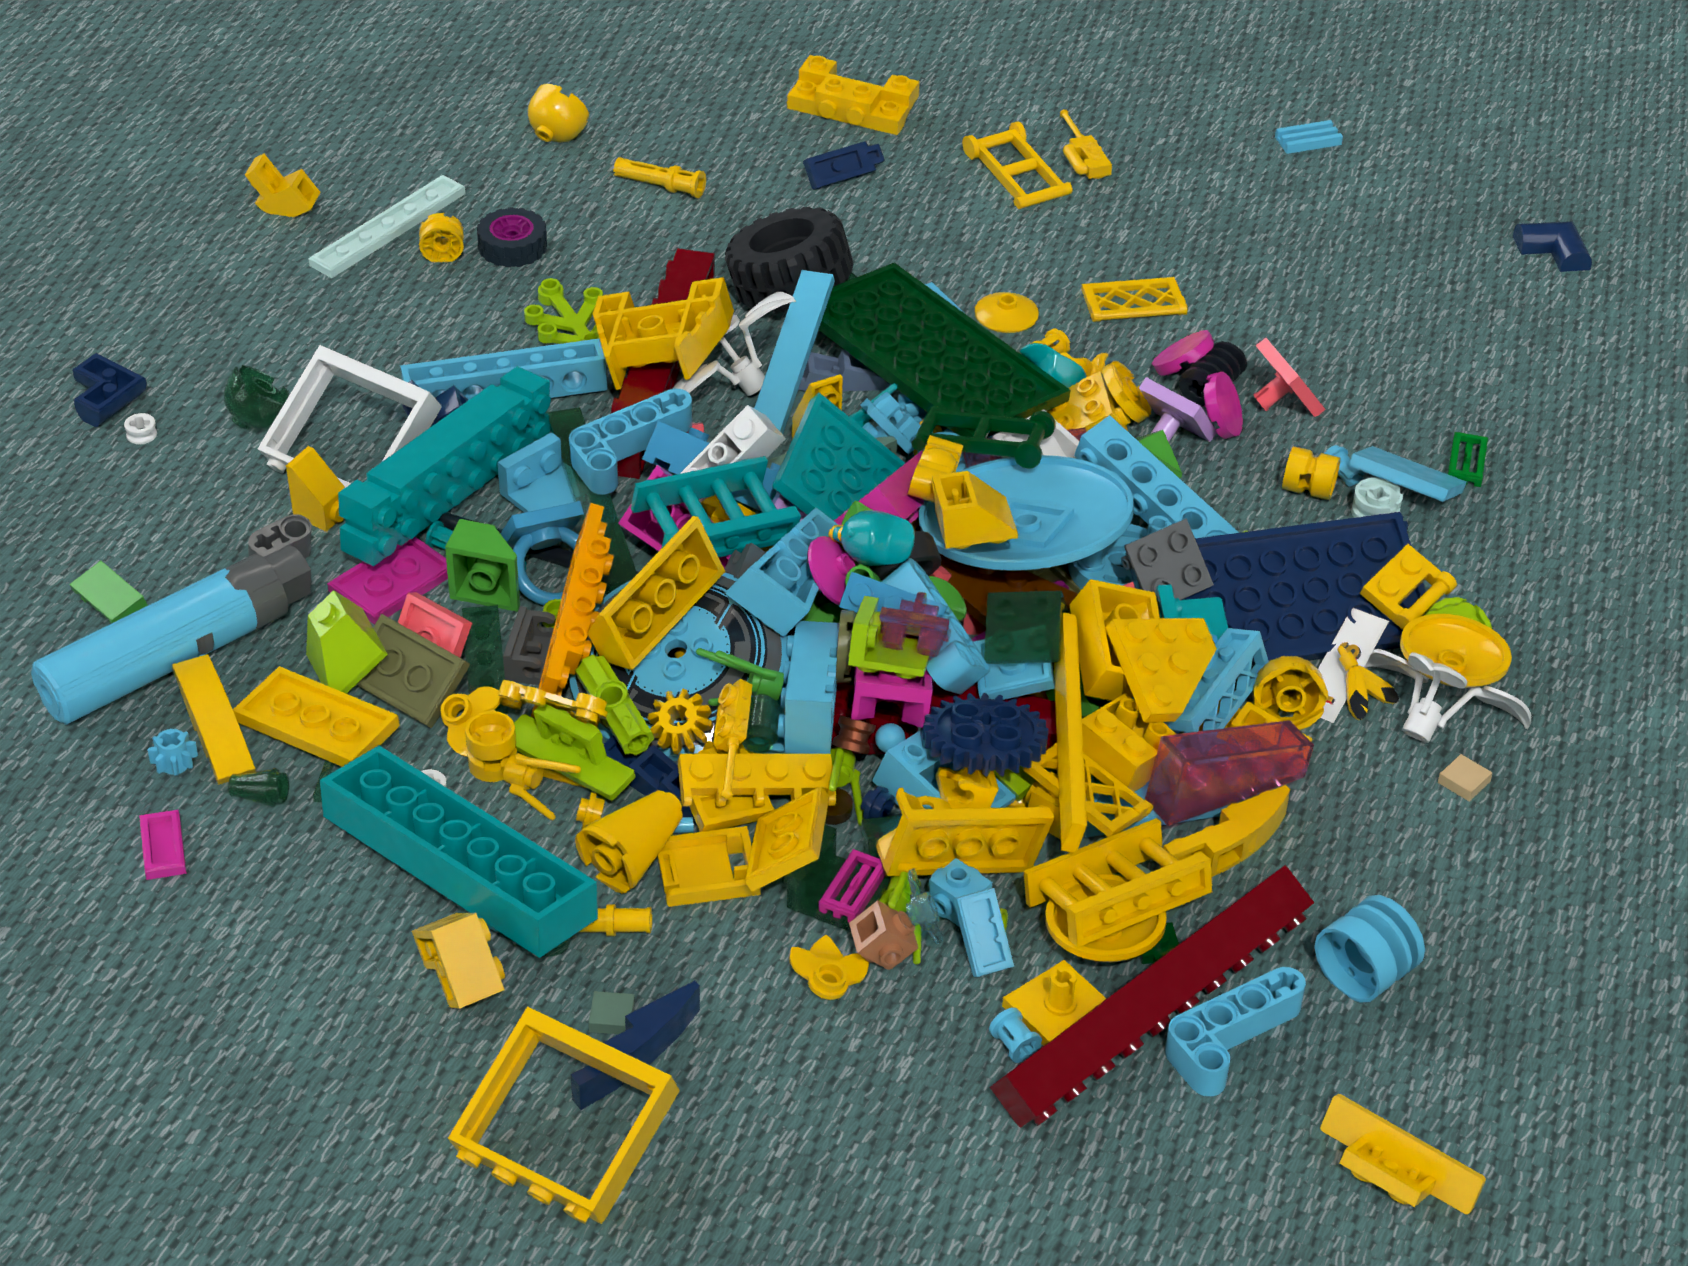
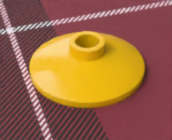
M998 292L987 295L980 299L975 306V317L979 323L990 330L1002 333L1024 331L1032 327L1039 316L1038 308L1032 300L1011 292Z

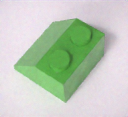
M459 519L445 546L450 599L518 612L520 596L517 555L494 525Z

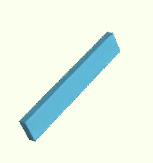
M801 271L793 294L796 302L790 303L754 409L765 414L782 435L835 282L833 274Z

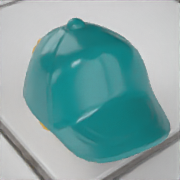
M1041 343L1026 345L1019 351L1024 357L1067 388L1080 382L1083 378L1099 371L1102 372L1108 357L1107 353H1101L1090 362L1087 358H1073L1068 353H1058L1051 347Z
M867 510L851 516L844 525L832 526L829 529L828 537L843 546L844 550L855 562L866 566L899 564L909 558L914 547L915 531L912 524L906 519L878 510Z

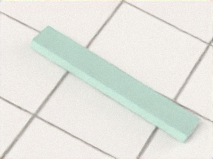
M441 175L308 258L309 266L330 278L335 277L427 219L428 216L435 214L465 195V186Z

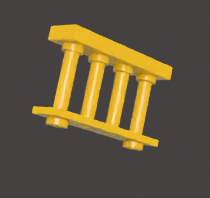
M1157 818L1079 848L1075 853L1069 852L1023 871L1026 904L1031 908L1051 898L1067 912L1069 941L1077 948L1212 893L1211 859L1200 852L1178 860L1163 848L1161 821ZM1153 859L1162 868L1146 874L1136 865ZM1119 872L1129 881L1112 887L1097 874L1113 875ZM1078 879L1096 895L1078 901L1061 886Z

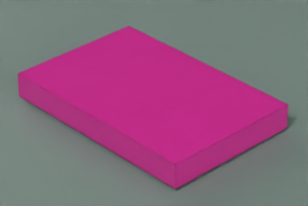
M414 537L402 546L397 544L395 551L375 566L362 561L327 583L328 591L331 593L334 590L363 608L369 621L375 625L381 614L389 617L402 609L408 593L417 592L424 595L447 580L446 558Z

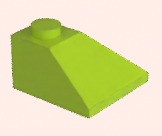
M333 590L308 614L306 655L322 684L347 694L388 655L363 608Z

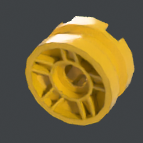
M435 213L428 216V219L421 223L419 228V248L426 259L431 262H452L461 255L464 249L463 226L456 217L452 215L450 218L444 216V213Z

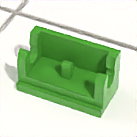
M99 561L69 584L72 591L79 594L85 603L91 604L111 624L148 606L143 595L102 561Z

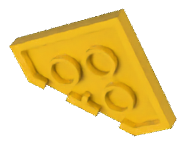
M1204 618L1112 619L1105 628L1143 721L1175 722L1186 708L1217 649Z

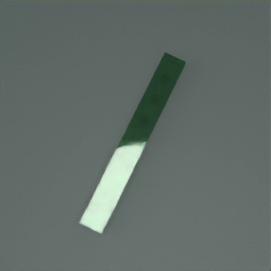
M581 408L547 412L549 414L550 431L561 439L562 468L573 501H580L584 515L580 519L581 525H583L590 503L604 507L601 518L602 522L607 523L604 537L611 539L608 553L614 555L609 575H602L601 582L607 583L605 594H609L637 575L621 525L618 524L619 519L610 493L605 495L593 493L572 467L569 435L577 427L586 424Z

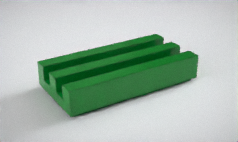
M1454 432L1448 475L1466 481V485L1469 481L1474 482V486L1481 487L1488 437ZM1460 441L1466 442L1462 470H1456ZM1473 443L1480 444L1476 473L1469 472Z

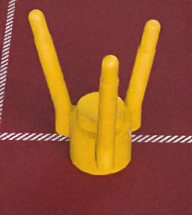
M518 753L513 754L504 767V781L511 784L509 793L521 797L549 820H554L556 815L526 790L537 788L543 777L586 788L556 772L579 773L581 768L577 765L531 758Z

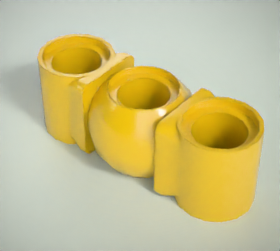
M930 435L914 471L908 495L935 503L932 476L955 473L962 454L963 445Z

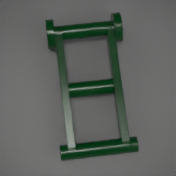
M932 406L912 441V447L917 451L923 450L929 436L932 435L963 445L962 452L1014 457L1018 465L1030 469L1039 465L1043 455L1040 444L1043 439L1053 434L1056 428V421L1051 414L1045 411H1037L1029 419L945 411L937 406ZM936 425L975 429L972 437L933 433ZM990 431L1029 435L1027 441L1022 442L986 439Z

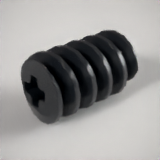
M1220 341L1214 343L1213 348L1205 356L1193 363L1181 374L1179 388L1182 395L1201 407L1205 406L1204 387L1205 383H1209L1206 379L1207 376L1224 372L1233 382L1246 370L1247 359L1243 351L1230 342Z

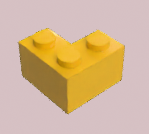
M455 913L412 930L423 964L426 969L436 970L450 1008L460 1009L505 990L501 981L505 979L503 966L498 957H493L487 943L491 940L489 928L483 918H478L477 913Z

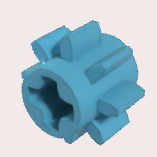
M167 729L159 733L157 737L154 736L152 738L154 747L148 748L150 763L156 764L157 773L165 772L178 775L187 768H193L192 758L197 757L198 752L196 741L189 740L187 731Z

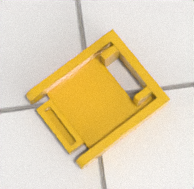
M747 826L670 836L657 855L663 888L666 894V902L669 907L761 895V888L752 892L745 883L752 848ZM743 853L745 865L734 866L733 878L728 855Z

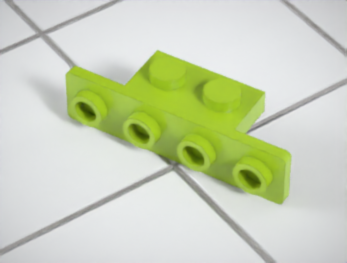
M545 704V707L538 706L533 711L535 719L527 714H522L514 722L516 749L518 752L531 758L580 766L581 771L579 773L556 772L609 800H614L636 777L633 769L607 756L602 741V733L596 726L591 723L585 724L573 718L562 708L556 709L548 704Z

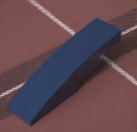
M614 735L604 743L608 757L634 770L636 777L629 784L631 787L645 796L657 790L670 792L681 803L678 765L655 745H651L646 751L634 755L631 753L625 754ZM682 806L683 817H693V824L697 825L690 807Z
M693 981L626 1015V1031L603 1043L650 1065L681 1035L700 1011V985ZM588 1065L571 1074L572 1100L580 1110H583L617 1090L625 1083Z

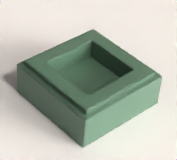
M594 991L589 1017V1032L620 1034L626 1031L625 1016L634 1012L635 994Z

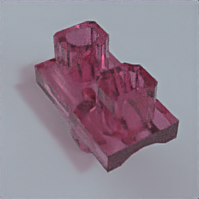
M918 592L915 602L901 600L900 610L887 607L881 608L879 618L882 625L883 646L889 649L903 650L906 634L919 636L917 652L925 656L937 657L943 641L949 642L950 639L949 619L937 617L939 606L926 604L927 594Z

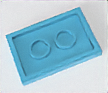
M1374 446L1353 453L1349 463L1355 469L1442 502L1463 493L1466 485L1464 480Z

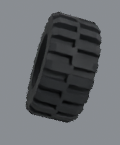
M802 207L801 209L790 208L784 212L771 213L763 219L759 218L753 221V224L750 226L746 225L743 227L739 234H735L731 238L730 243H728L725 252V261L737 297L740 302L750 309L776 292H784L793 296L802 270L833 274L835 280L834 287L848 280L854 265L841 220L831 211H826L819 207L815 209L811 207ZM790 303L782 305L772 311H775L776 313L784 312L786 309H789Z

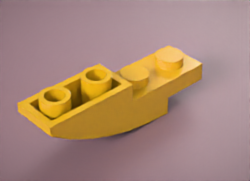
M1287 785L1271 791H1264L1258 796L1245 801L1232 803L1226 808L1221 809L1219 824L1208 826L1202 831L1183 838H1176L1165 844L1163 848L1178 860L1202 852L1211 859L1212 877L1244 861L1270 839L1286 815L1290 789Z

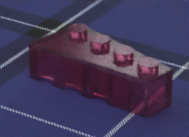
M1290 720L1161 736L1145 799L1154 806L1153 810L1165 824L1170 826L1305 777L1314 744Z

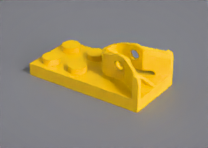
M899 788L896 793V799L902 812L901 819L897 828L878 840L876 848L887 876H900L901 872H907L909 875H932L938 868L946 867L955 858L967 866L976 868L980 873L1023 872L1034 866L1053 823L1054 816L1050 807L952 809L950 803L944 799L930 796L916 797L904 792L903 788ZM922 805H929L932 809H925Z

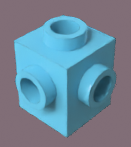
M955 858L946 867L938 868L932 874L928 883L930 887L929 906L937 915L949 919L960 927L953 898L992 888V882L982 876L976 868L967 866Z

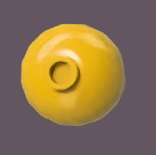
M543 84L538 87L528 105V120L535 130V134L545 142H569L575 139L586 126L589 111L577 96L571 93L567 97L560 93L562 87L553 84Z
M1281 656L1270 660L1258 671L1253 686L1252 699L1254 705L1286 724H1293L1292 727L1297 730L1310 727L1320 719L1324 712L1323 707L1326 703V698L1328 700V690L1321 672L1310 661L1298 656ZM1280 708L1285 712H1294L1293 717H1281L1278 709Z

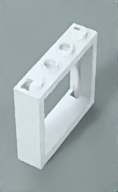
M319 345L259 445L258 450L268 459L266 465L279 473H284L286 465L294 459L286 454L334 375L413 408L382 461L429 429L442 406L427 390ZM338 478L345 488L351 484Z

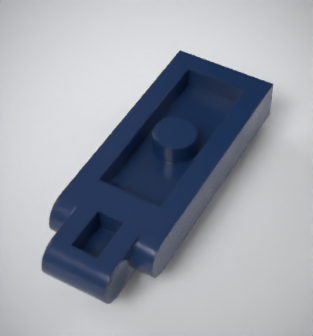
M867 141L807 158L803 161L811 187L815 190L876 171L875 165L885 162L879 144L868 146Z

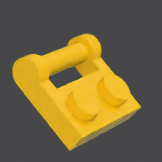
M1407 544L1363 586L1360 594L1401 629H1404L1410 621L1421 617L1444 594H1450L1457 587V582L1450 573L1441 572L1412 546ZM1424 580L1432 585L1409 609L1400 606Z

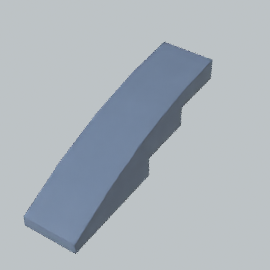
M842 348L839 358L811 352L798 390L806 391L810 383L839 374L843 377L842 391L885 390L891 384Z

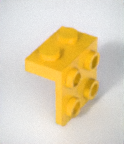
M1101 371L1083 378L1080 382L1069 387L1071 390L1069 401L1046 411L1075 438L1093 428L1109 415L1127 431V425L1131 423L1129 416L1122 410L1109 391Z

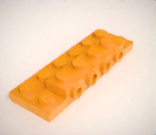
M593 503L589 505L575 544L538 689L561 696L569 674L575 675V669H577L579 662L590 654L592 641L586 640L587 633L600 613L594 611L595 603L601 605L606 591L607 583L601 582L602 575H609L614 555L608 553L611 539L604 537L607 526L606 522L601 521L604 507ZM537 705L533 706L531 717H534L533 711L538 707Z

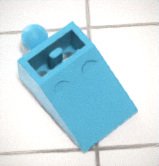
M893 723L882 725L876 732L875 742L878 748L886 754L872 781L877 786L887 788L888 793L895 797L897 805L896 793L899 788H903L904 792L916 797L930 796L941 798L935 775L939 767L951 768L953 770V762L942 765L940 764V756H930L931 749H925L923 729L906 739L905 733L900 726ZM996 778L999 790L990 808H1005L1015 801L1016 796ZM922 805L925 809H932L929 805Z

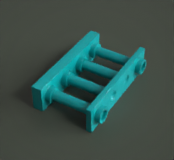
M766 456L744 459L734 463L635 483L631 503L633 513L646 510L653 512L664 532L663 548L679 531L666 506L684 502L691 516L699 517L718 557L732 555L735 550L741 553L746 544L753 543L759 548L775 545L801 519L796 506L777 509L762 485L768 464ZM749 489L762 513L744 516L731 492ZM717 496L730 520L712 523L699 499Z

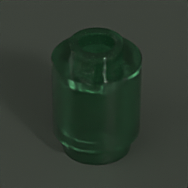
M758 694L751 697L747 737L742 742L744 748L750 752H768L773 748V744L778 739V719L781 707L776 700L768 695Z

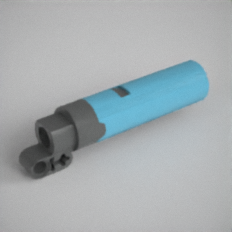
M292 514L255 531L250 535L248 541L249 557L33 662L31 671L33 683L48 712L55 720L67 725L172 672V664L206 655L287 614L289 604L311 594V569L306 561V558L311 553L312 524L309 519L299 514Z

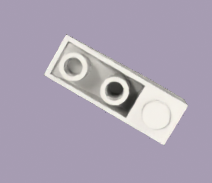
M747 405L680 474L734 463L744 459L762 456L768 458L786 438L765 414Z

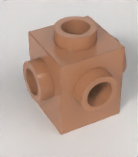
M878 900L849 922L857 953L868 962L876 963L887 970L893 969L918 949L914 934L915 925L912 919L905 912L891 909Z

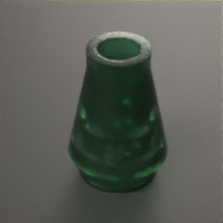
M276 768L245 774H232L228 782V791L231 797H240L274 807L277 803H284L287 800L289 779L286 773H281Z

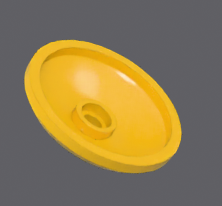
M1429 614L1415 618L1404 627L1400 639L1401 651L1407 661L1410 653L1414 652L1430 658L1434 663L1444 664L1466 678L1467 685L1465 688L1482 687L1500 680L1506 675L1511 664V650L1506 641L1490 627L1463 616ZM1419 672L1427 678L1433 680L1432 676ZM1440 680V683H1441V684L1451 686V685H1449V684H1447V683H1445V682H1443V681Z
M1097 874L1112 887L1129 881L1124 876ZM1078 879L1061 886L1078 901L1096 895ZM1051 898L1046 906V926L1054 941L1068 952L1096 962H1120L1140 956L1152 949L1161 940L1166 929L1167 917L1166 912H1163L1077 948L1069 941L1067 912Z

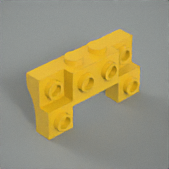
M809 55L799 69V80L787 95V109L898 135L904 127L912 106L919 97L920 81L909 79L903 75H891L884 86H879L838 76L837 61L826 59L823 56Z

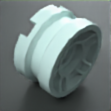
M1378 477L1364 479L1355 487L1351 510L1352 515L1355 518L1400 512L1403 494H1400V487L1395 483Z

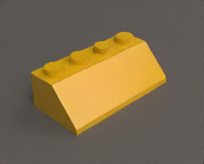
M692 516L598 614L587 634L599 656H604L608 663L633 670L726 572L699 517Z

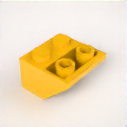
M969 471L932 476L935 512L946 549H965L974 544L988 542L999 544L1009 539L1018 538V531L1004 495Z
M1127 693L1082 719L1083 752L1134 792L1146 785L1182 741V738L1165 723L1144 722L1135 699Z

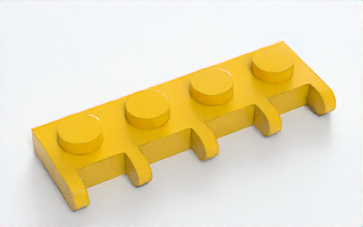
M728 754L679 755L678 772L682 806H691L692 795H715L716 806H726V799L722 797L721 792L724 790ZM736 754L731 791L733 795H753L754 805L763 806L764 795H791L792 801L818 787H823L829 795L828 806H835L836 791L829 790L833 768L831 754Z

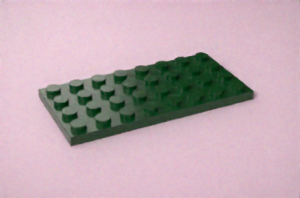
M891 263L832 288L818 330L889 384H897V390L926 412L932 406H937L945 411L1026 419L1037 411H1042L1043 409L1048 411L1069 401L1071 392L1069 388L896 263ZM946 426L959 436L972 437L975 429ZM990 431L987 438L999 432Z

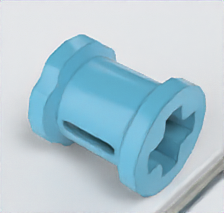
M1009 1008L999 1013L993 1019L989 1026V1033L995 1039H1000L1009 1049L1011 1060L1019 1063L1029 1058L1041 1048L1042 1038L1037 1032L1030 1031L1022 1021L1023 1015L1017 1008Z

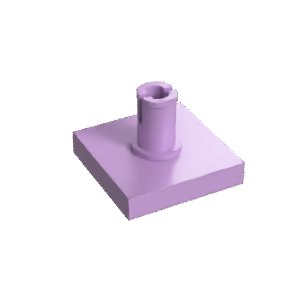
M1148 378L1144 379L1139 390L1153 411L1161 416L1151 433L1163 429L1169 442L1180 426L1208 442L1213 439L1216 430L1200 405Z

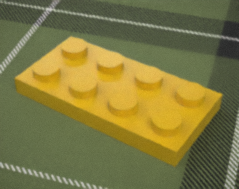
M280 666L233 709L238 723L341 767L381 745L400 726L397 714Z

